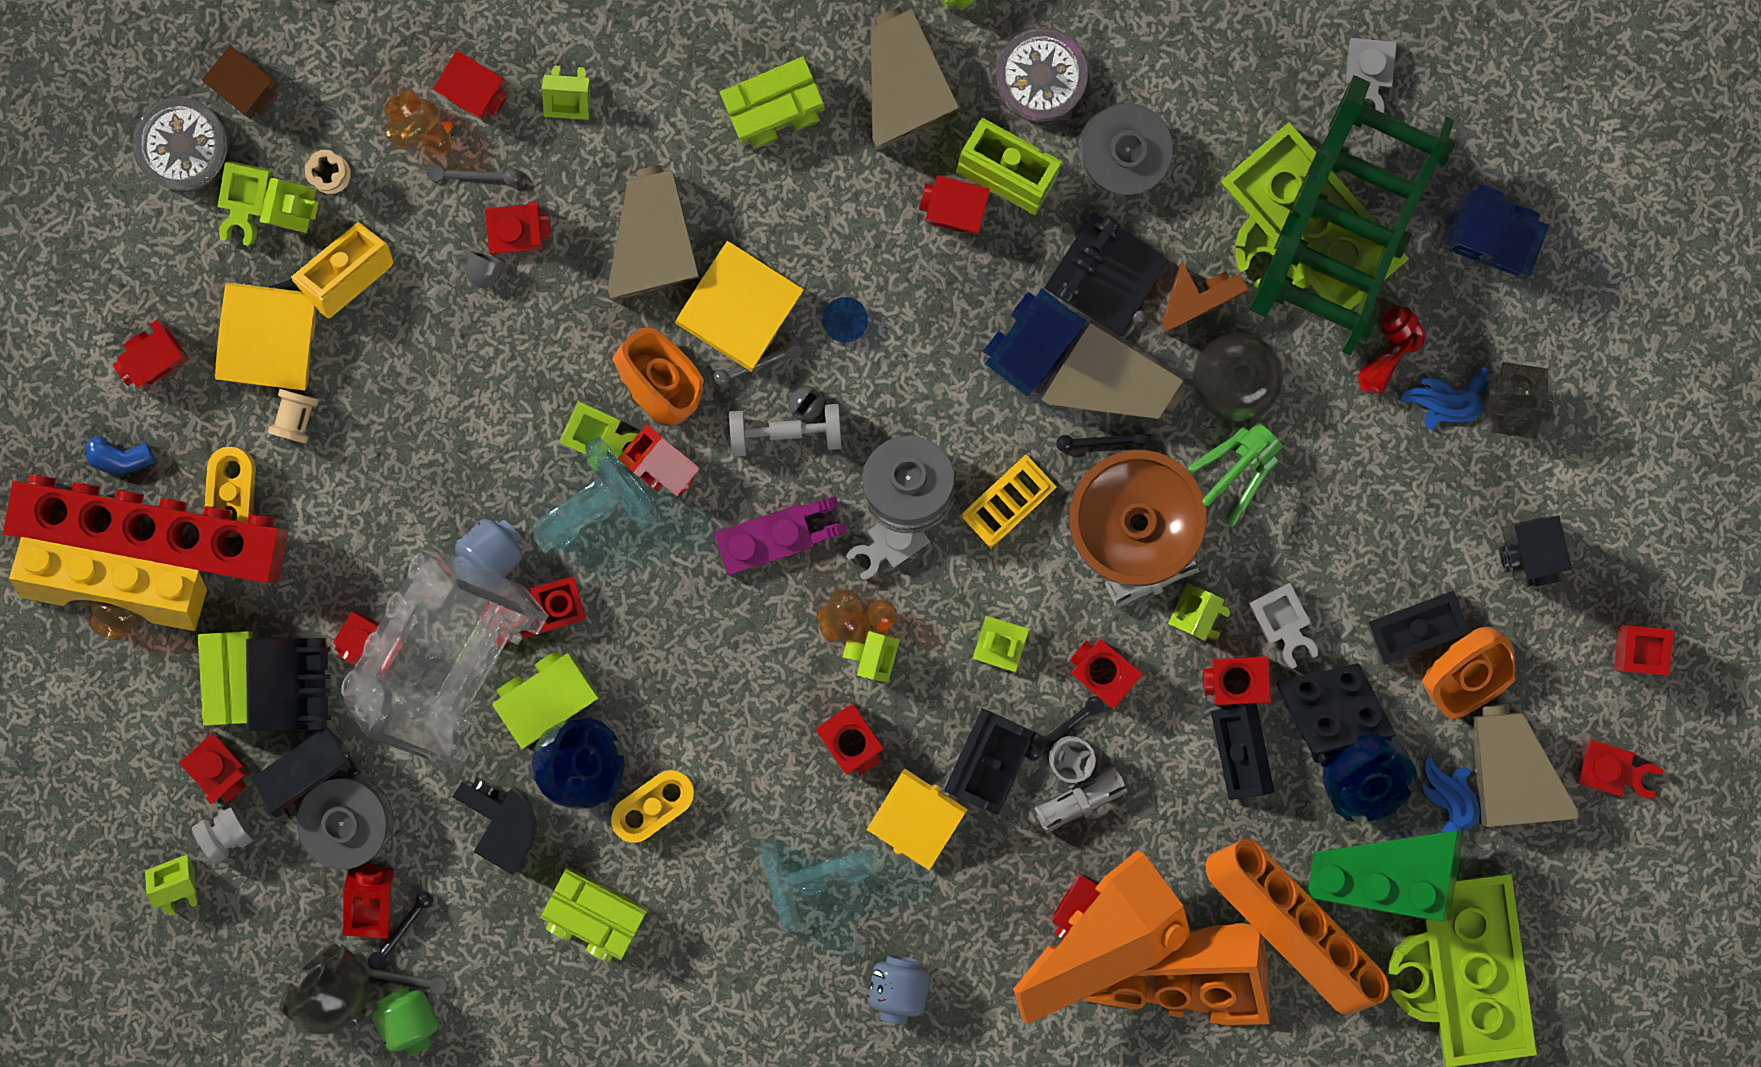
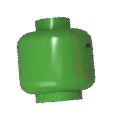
M407 985L376 1001L378 1009L372 1014V1021L388 1051L399 1052L405 1049L408 1057L433 1045L429 1036L438 1030L439 1020L423 991H411Z

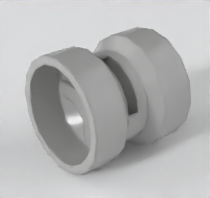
M1066 736L1060 738L1049 751V764L1052 771L1059 779L1065 782L1078 783L1084 781L1092 774L1095 768L1096 757L1094 750L1085 740L1079 737Z
M232 802L219 809L214 822L204 819L192 826V831L198 844L209 860L215 865L228 858L230 847L232 849L235 847L243 848L255 841L252 829L240 810Z

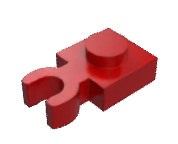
M1589 739L1576 783L1618 796L1623 795L1625 785L1628 784L1631 785L1632 790L1637 795L1644 798H1655L1656 792L1646 790L1641 784V779L1648 772L1662 775L1663 769L1650 763H1643L1637 767L1631 766L1635 753Z

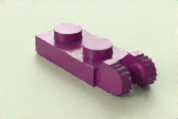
M836 496L803 507L798 504L714 532L727 575L814 548L815 543L848 533L845 523H835L824 527L821 531L810 534L805 520L806 516L826 513L839 506Z

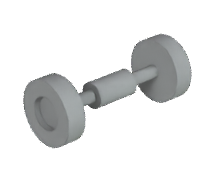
M839 404L825 405L826 423L801 425V420L769 422V427L745 428L743 410L729 411L732 456H746L747 437L770 436V440L798 439L802 438V434L819 432L827 433L828 450L842 449Z

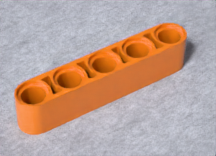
M1246 838L1209 855L1205 865L1208 879L1212 885L1336 1011L1348 1016L1386 1000L1389 993V983L1384 972L1258 843Z

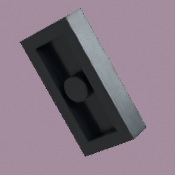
M1454 591L1446 592L1367 622L1382 665L1470 633Z
M1257 703L1211 711L1228 799L1235 800L1274 793Z

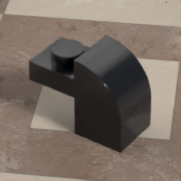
M476 777L473 783L468 780L462 781L453 798L492 820L475 848L474 853L514 875L531 849L536 836V816L530 801L516 787L511 788L504 801L497 798L500 790L485 780Z

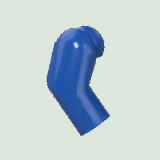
M101 436L90 439L86 444V459L93 468L115 477H123L156 463L147 442L124 452L112 447L107 442V439Z

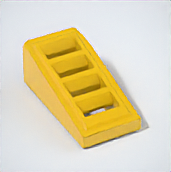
M1026 454L969 506L960 517L991 549L1057 487ZM1022 470L1041 489L1035 496L1016 476ZM1009 482L1027 500V503L1022 508L1003 489ZM995 495L1014 513L1009 520L990 501ZM982 507L1000 524L1001 527L996 532L976 513Z

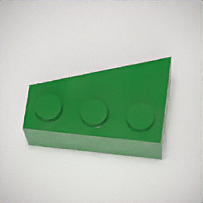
M1464 830L1314 852L1307 894L1312 899L1440 922L1448 921L1451 917Z

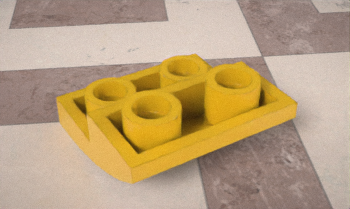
M727 241L685 304L675 324L752 372L801 297L804 289Z
M227 282L219 327L215 379L305 391L309 379L311 342L315 333L316 307L300 291Z

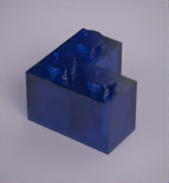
M1479 185L1477 190L1470 188L1458 196L1439 248L1522 279L1530 277L1550 226L1539 221L1541 214L1515 205L1512 211L1513 204L1503 201L1504 193L1483 185Z
M1043 288L1036 297L1029 291L1011 314V317L1016 322L1009 333L1005 335L999 330L983 350V353L989 356L984 366L1026 399L1086 323V321Z

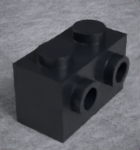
M1559 515L1541 517L1501 527L1505 545L1499 546L1500 560L1504 572H1512L1514 580H1526L1527 587H1537L1562 581L1560 572L1572 570Z

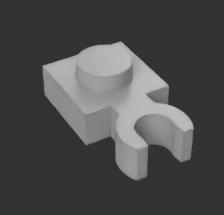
M1351 38L1349 40L1345 85H1349L1353 75L1371 82L1365 100L1370 101L1376 110L1384 113V101L1378 94L1379 88H1392L1396 42Z
M884 519L867 531L875 542L870 546L859 545L852 548L846 557L848 560H851L858 554H866L870 558V568L860 575L862 580H865L875 575L879 568V562L884 558H887L894 568L930 543V540L918 524L899 525Z
M1287 583L1248 603L1268 643L1271 644L1279 639L1282 640L1284 644L1282 658L1289 668L1297 667L1292 657V651L1298 645L1305 646L1311 658L1318 656L1316 644L1310 638L1302 636L1299 630L1311 624L1291 583Z

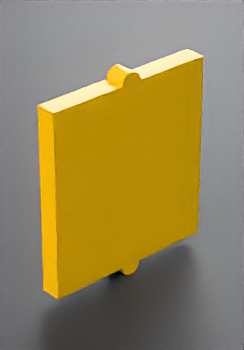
M904 768L866 830L894 847L893 850L896 854L903 853L930 870L968 809L940 792L941 789L938 785L931 786Z

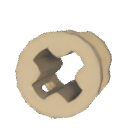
M320 150L313 153L310 160L306 163L305 176L308 182L314 185L320 192L337 194L348 186L351 179V169L348 162L341 156L336 155L330 150ZM327 161L339 169V172L332 174V182L327 183L322 177H318V172L324 170V163Z
M279 389L278 396L281 398L275 424L269 426L268 433L307 443L308 436L305 434L311 409L318 405L319 400Z

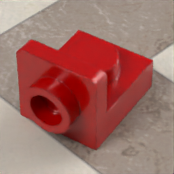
M537 201L528 202V205L485 209L490 255L545 250L544 239H551L552 237L549 211L541 212V206Z
M216 732L209 735L179 762L207 794L205 799L211 805L218 803L221 799L226 804H229L248 787L242 780L251 772Z
M363 864L348 870L343 888V936L388 939L391 926V890L394 882V869L382 868L376 864Z

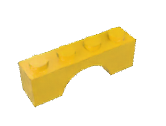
M25 537L20 539L9 580L18 596L23 599L64 606L67 602L74 600L98 601L130 610L154 624L196 631L207 592L199 570Z

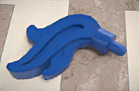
M1485 366L1481 367L1477 377L1472 375L1467 387L1460 391H1455L1442 380L1433 378L1422 379L1421 384L1429 385L1431 390L1426 388L1409 389L1401 394L1399 400L1401 402H1416L1430 409L1424 418L1425 425L1430 430H1434L1436 423L1440 421L1467 422L1475 419L1482 410V395L1488 385L1485 379L1489 369Z
M1426 757L1423 762V772L1426 780L1434 789H1429L1428 785L1423 783L1421 784V790L1432 804L1442 807L1448 812L1449 821L1441 833L1457 830L1465 831L1472 828L1478 822L1480 807L1476 796L1467 784V776L1470 775L1471 771L1468 768H1458L1450 778L1435 765L1433 757Z

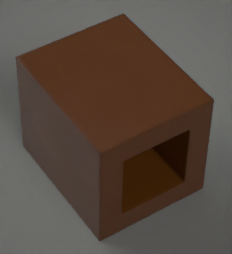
M231 45L202 79L204 83L249 119L256 113L260 116L264 115L278 97L273 91L279 84Z

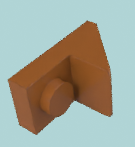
M1181 262L1160 325L1164 334L1249 290L1241 273L1230 278L1227 271H1224L1203 282L1202 285L1206 291L1199 294L1186 266Z

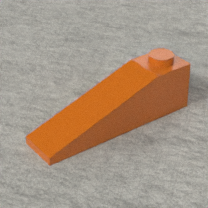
M1140 850L1134 852L1101 880L1095 888L1100 895L1084 914L1078 910L1068 921L1072 928L1058 946H1048L1013 988L1021 1019L1027 1024L1159 964L1173 951L1178 950L1191 937L1183 904L1147 856Z
M1244 923L1214 925L1190 932L1191 937L1178 950L1173 951L1159 964L1083 998V1001L1133 1010L1142 1008L1146 1002L1154 1003L1167 1008L1168 1016L1183 1018L1184 1009L1211 1013L1209 1023L1220 1025L1270 1024L1268 965L1264 938L1252 924Z

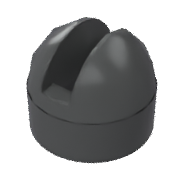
M470 251L466 263V276L470 283L476 287L486 288L499 280L505 263L486 254Z
M802 386L792 393L789 399V409L796 419L809 423L814 420L816 421V419L822 416L825 410V400L818 389L811 386ZM811 392L817 398L808 407L805 414L802 415L797 409Z

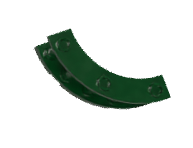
M1353 75L1329 124L1330 130L1320 148L1326 154L1317 151L1274 246L1276 251L1269 268L1266 267L1249 309L1267 317L1274 301L1280 304L1287 301L1349 329L1350 331L1342 352L1350 356L1359 339L1367 342L1374 330L1378 317L1371 313L1393 257L1395 256L1399 259L1402 257L1412 235L1405 231L1434 168L1437 163L1445 166L1456 143V140L1449 138L1454 120L1449 117L1445 118L1435 137L1371 108L1372 103L1365 100L1371 82ZM1362 124L1426 152L1427 155L1414 182L1348 153L1350 148L1343 144L1352 126L1355 125L1361 128ZM1331 170L1336 173L1343 170L1405 198L1392 229L1327 201L1328 196L1321 192ZM1320 217L1384 246L1372 275L1307 247L1308 242L1301 238L1309 219L1317 221ZM1300 263L1364 292L1357 312L1292 284L1294 279L1287 276L1290 265L1297 267Z

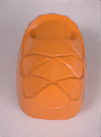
M649 327L642 328L627 338L617 349L612 360L620 375V380L625 383L631 392L632 398L655 422L672 427L686 421L697 409L704 379L691 360L661 332Z
M1479 627L1451 645L1438 660H1435L1434 664L1427 670L1422 682L1431 701L1445 717L1457 719L1477 710L1498 697L1516 680L1515 651L1512 643L1500 630L1494 627Z

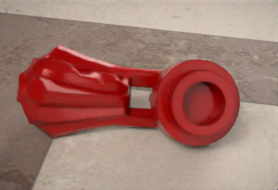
M1394 305L1382 315L1380 319L1382 333L1392 343L1359 372L1357 377L1359 388L1364 393H1383L1404 353L1416 352L1424 344L1426 336L1424 329L1418 323V317L1408 307ZM1413 332H1414V333L1416 334V336H1417V341H1416L1414 344H1412V342H1413V340H1414V337H1413V334H1412ZM1399 345L1400 350L1395 354L1392 353Z

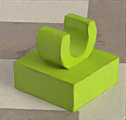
M555 65L551 75L544 74L543 78L544 117L589 120L591 105L590 79L586 77L584 67H578L577 77L561 76L560 66Z
M269 178L259 222L307 233L310 219L315 220L319 202L314 201L316 189L281 179Z
M1187 583L1168 624L1204 641L1207 637L1218 639L1220 633L1212 629L1214 621L1218 614L1229 617L1231 612L1227 607L1223 606L1224 599Z
M986 615L972 659L1016 672L1029 629Z
M868 631L865 644L847 639L842 657L860 662L857 676L889 683L900 639Z
M187 854L145 870L146 896L153 909L163 906L165 913L172 916L175 914L174 901L184 897L188 899L191 907L197 906L195 869Z

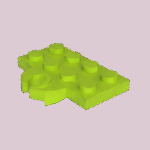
M1290 122L1220 182V185L1249 217L1238 231L1234 245L1235 263L1239 273L1249 268L1251 258L1255 254L1265 253L1273 258L1276 251L1274 246L1316 154L1315 150ZM1331 170L1321 192L1328 196L1327 201L1377 223ZM1320 217L1317 221L1309 219L1301 238L1308 242L1307 247L1369 275H1372L1384 247ZM1405 253L1400 259L1395 256L1393 257L1385 279L1409 259ZM1300 263L1297 267L1290 265L1287 273L1288 277L1294 279L1292 284L1303 289L1309 286L1316 295L1349 310L1361 301L1364 292ZM1257 279L1251 288L1257 291L1261 279Z
M1504 873L1456 880L1450 920L1440 922L1424 919L1425 930L1404 939L1395 947L1388 961L1386 973L1391 975H1398L1404 968L1410 966L1418 968L1422 975L1420 986L1411 992L1403 991L1396 987L1389 990L1390 995L1407 1015L1422 1022H1438L1445 1067L1535 1056L1537 1053L1512 874Z

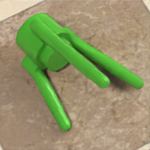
M1258 422L1249 431L1242 427L1232 438L1211 450L1188 467L1189 472L1195 473L1238 445L1240 446L1235 451L1240 460L1203 498V505L1209 506L1247 467L1255 470L1260 465L1227 521L1231 527L1236 525L1268 472L1279 462L1275 455L1283 448V445L1273 433Z

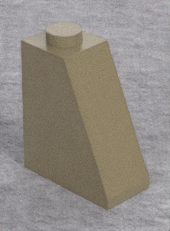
M900 7L889 10L875 18L878 25L871 28L872 135L876 151L959 112V106L912 9L902 13Z
M662 165L636 171L637 179L627 182L608 285V293L612 301L700 280L675 175L672 170L664 172Z
M1089 317L1043 389L1041 400L1055 406L1159 419L1165 409L1171 413L1176 408L1185 389L1180 387L1183 382L1181 373Z
M1510 704L1483 706V715L1471 716L1481 825L1494 827L1579 819L1578 809L1523 713L1510 712Z

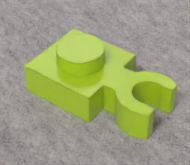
M232 161L225 162L218 207L229 209L230 214L229 218L225 219L219 228L220 240H229L233 226L239 225L245 233L243 245L249 246L255 242L257 227L252 217L253 215L261 216L268 180L272 178L273 170Z
M578 400L559 442L601 462L607 450L613 452L616 460L625 466L618 458L623 453L624 445L632 442L638 433L631 431L622 434L617 433L616 430L620 424V419Z

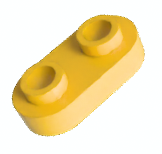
M223 447L212 454L207 465L204 507L210 506L222 509L232 506L237 511L236 520L247 522L249 514H253L256 465L254 459L247 451L237 447ZM236 461L240 465V474L232 479L227 475L226 467L230 462ZM233 531L227 538L238 537L240 533Z
M666 770L628 795L615 806L612 812L611 824L616 835L627 842H641L678 817L693 802L695 792L691 779L681 771ZM668 784H675L680 789V797L675 801H669L664 797L663 789ZM632 810H637L643 815L644 820L639 827H631L627 823V814Z

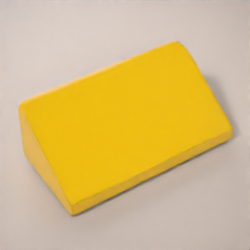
M357 222L291 276V278L319 312L329 319L389 270L393 264L389 245L360 222Z

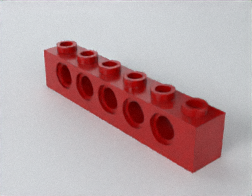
M29 474L28 482L12 480L3 535L31 538L258 582L279 583L288 529L275 527L276 518L249 514L248 521L243 522L231 519L232 510L205 506L203 514L187 511L188 502L161 498L159 506L143 503L144 494L117 490L115 498L99 495L100 486L73 482L72 489L68 490L55 487L56 478ZM61 499L67 507V515L61 523L57 524L52 518L51 509L53 504ZM105 507L111 515V523L104 532H101L95 525V515L99 509ZM146 515H149L155 523V532L148 540L143 539L138 530L140 520ZM190 523H193L199 530V540L192 548H188L182 539L183 530ZM233 531L240 533L244 541L243 549L237 556H232L226 548L227 537Z

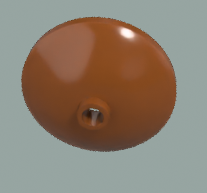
M1147 450L1120 452L1097 463L1079 482L1070 505L1069 523L1071 535L1082 559L1102 577L1127 586L1158 584L1180 573L1198 553L1207 525L1206 506L1202 503L1204 497L1194 477L1174 459ZM1135 517H1143L1148 521V525L1143 531H1135L1131 528V521Z

